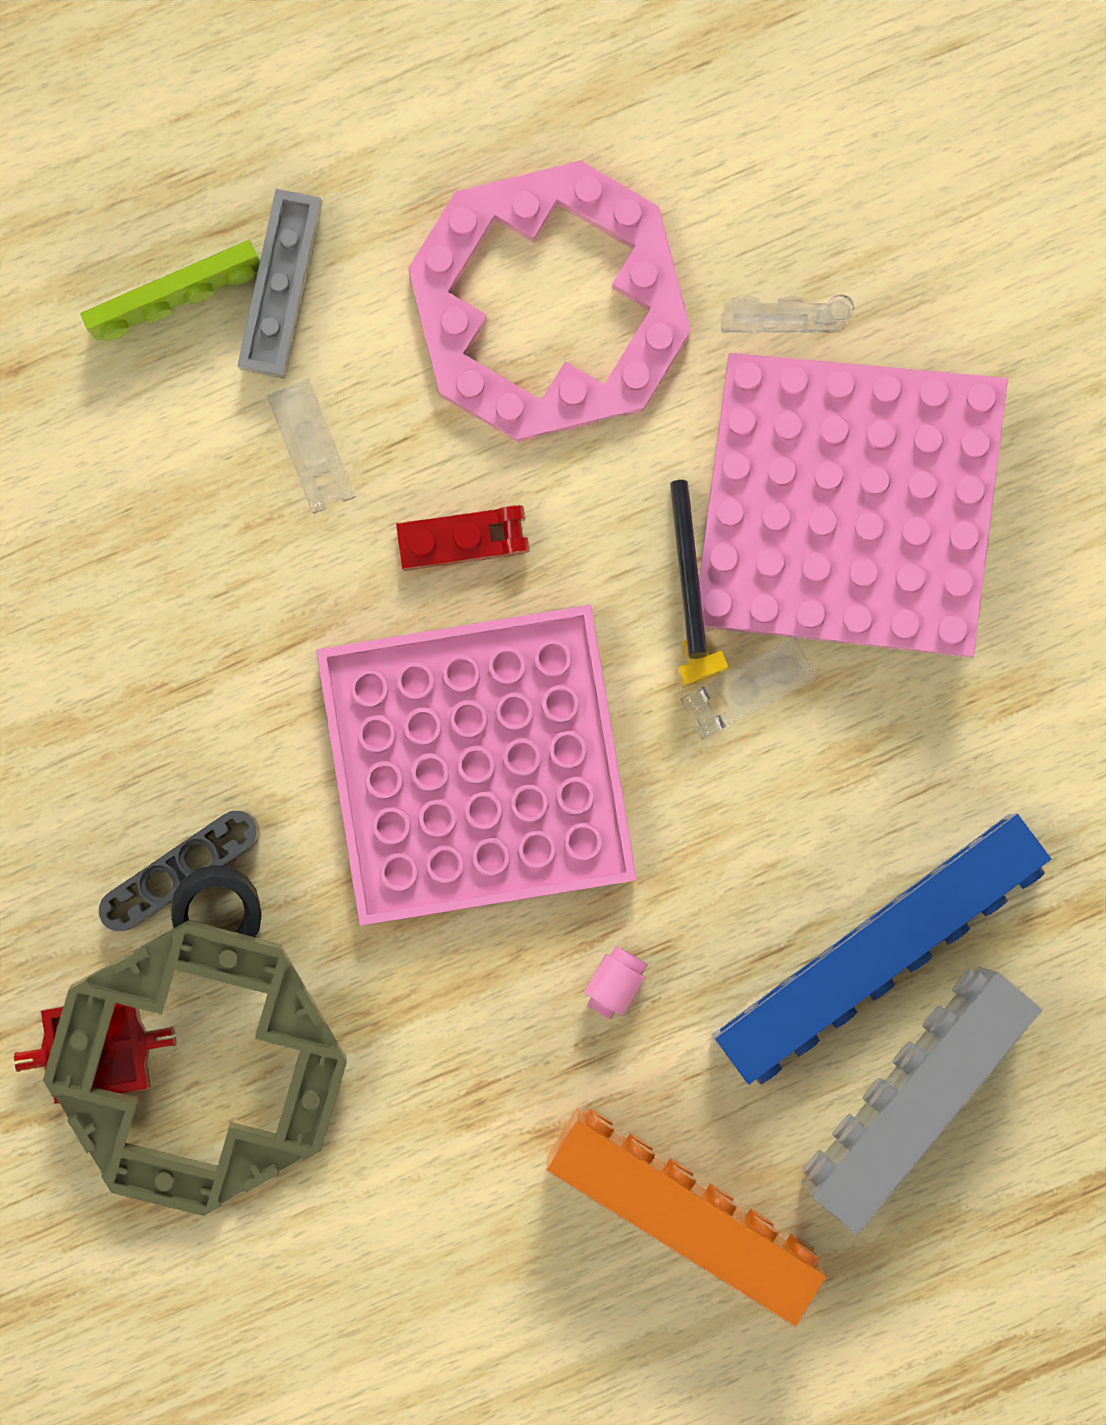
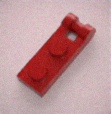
M506 506L495 510L396 523L402 570L408 571L529 553L528 537H523L521 523L526 520L524 506ZM503 525L505 540L492 542L490 527Z

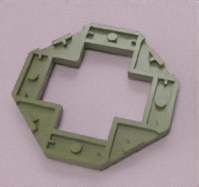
M188 920L70 985L43 1082L52 1097L56 1096L68 1116V1123L87 1153L90 1152L102 1172V1179L111 1193L205 1216L221 1207L222 1202L242 1191H245V1193L277 1176L279 1171L300 1159L304 1161L321 1151L347 1064V1057L281 944ZM175 970L266 993L267 996L255 1039L300 1050L276 1133L230 1122L218 1166L126 1143L138 1098L92 1087L115 1003L162 1015Z

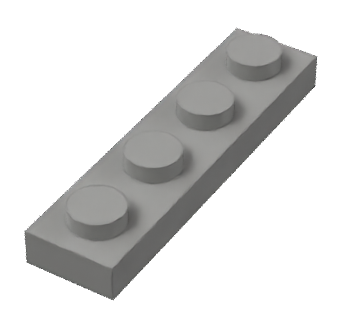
M280 189L275 190L237 365L242 371L285 379L323 204L320 197Z

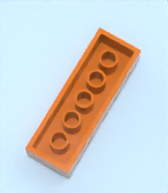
M576 1108L547 1155V1171L793 1326H797L826 1278L818 1263L820 1257L813 1252L815 1249L811 1245L791 1233L787 1240L779 1236V1232L773 1227L774 1223L751 1208L747 1214H744L732 1202L734 1198L714 1184L710 1183L707 1189L701 1187L696 1183L697 1180L692 1177L694 1173L676 1160L669 1158L666 1164L655 1158L656 1154L652 1152L653 1147L638 1136L629 1133L625 1139L618 1135L612 1127L613 1122L598 1111L589 1108L585 1114Z

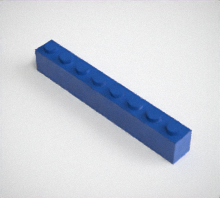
M1019 814L1006 815L714 1032L712 1036L748 1085L755 1080L760 1085L767 1082L782 1070V1066L779 1064L780 1061L792 1052H795L797 1056H801L812 1049L820 1041L817 1034L831 1023L835 1028H838L852 1019L858 1013L854 1006L866 997L870 996L872 1000H876L895 986L892 978L905 968L913 972L926 964L933 957L929 950L943 940L949 945L965 935L970 930L967 922L981 912L985 917L991 915L1007 903L1008 900L1004 895L1019 884L1024 889L1040 879L1045 874L1042 866L1052 860V858Z

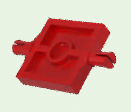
M115 1003L92 1087L119 1094L150 1088L151 1083L147 1064L149 1050L176 1046V1037L157 1039L176 1034L174 1027L170 1026L168 1028L146 1031L138 1008ZM63 1006L41 1010L44 1031L41 1049L15 1052L14 1061L33 1059V1061L15 1064L17 1072L42 1067L46 1071ZM56 1096L53 1097L54 1104H59Z

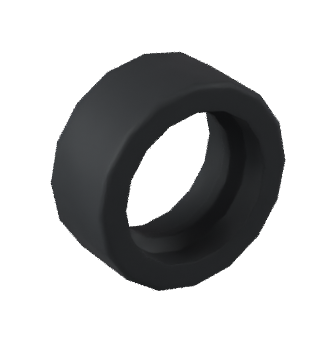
M211 865L196 869L181 881L173 894L171 906L173 929L189 920V904L196 894L203 889L218 886L232 890L243 902V921L234 932L256 937L260 930L262 911L257 890L246 875L232 867Z

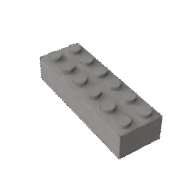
M978 967L975 972L971 969L967 970L953 986L952 991L956 995L945 1008L941 1005L937 1006L926 1018L922 1025L926 1031L915 1044L909 1041L896 1054L892 1061L896 1067L884 1081L880 1077L867 1089L862 1098L867 1103L854 1117L852 1114H848L838 1124L832 1134L836 1140L825 1153L821 1150L817 1151L804 1166L802 1172L806 1176L801 1182L810 1195L856 1235L868 1223L1043 1010L999 972Z

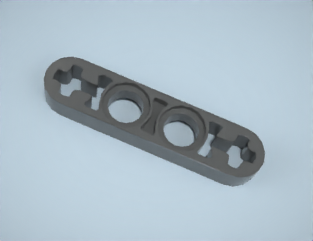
M230 811L222 815L108 892L102 898L99 905L101 922L113 931H127L137 927L172 903L173 894L181 881L195 871L187 863V853L192 846L202 844L210 850L212 860L209 866H226L257 843L260 836V827L257 820L251 814L244 811ZM231 820L239 824L246 822L249 826L244 832L247 840L244 843H241L239 840H231L222 847L229 854L222 858L218 845L208 835L215 832L216 839H221L230 833L231 827L228 823ZM158 870L167 872L173 880L171 892L167 896L160 898L154 896L148 888L150 876ZM137 884L141 897L151 907L145 910L144 903H138L129 909L128 916L130 920L128 922L123 918L113 919L111 913L116 909L113 901L117 898L120 902H127L136 897L138 894L131 888Z

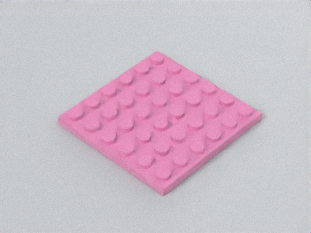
M729 353L699 575L704 628L974 658L1008 378Z
M591 605L316 650L360 926L637 880Z

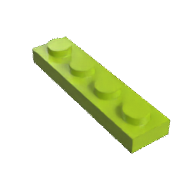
M249 239L83 311L80 315L87 331L97 341L100 339L105 341L115 340L126 335L130 330L129 327L144 320L148 323L162 320L171 314L172 308L185 302L197 304L209 299L214 294L213 290L229 283L231 286H238L249 282L256 276L255 272L259 269L260 259Z

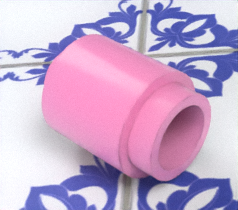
M615 946L611 955L605 954L584 990V993L591 997L587 1006L609 1019H612L615 1012L624 1016L646 979L642 974L648 964L620 947Z

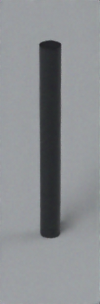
M675 480L670 483L688 656L692 659H698L707 656L689 485L686 480Z

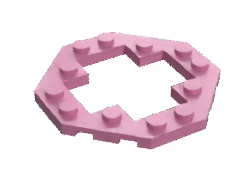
M581 160L455 191L408 268L440 397L518 443L560 430L567 431L599 423L600 420L620 415L627 416L643 412L691 331L659 206ZM559 205L633 249L613 281L612 289L646 308L649 312L605 384L565 361L546 394L540 400L466 356V353L485 324L487 315L450 293L495 220L530 241L535 242L553 210Z

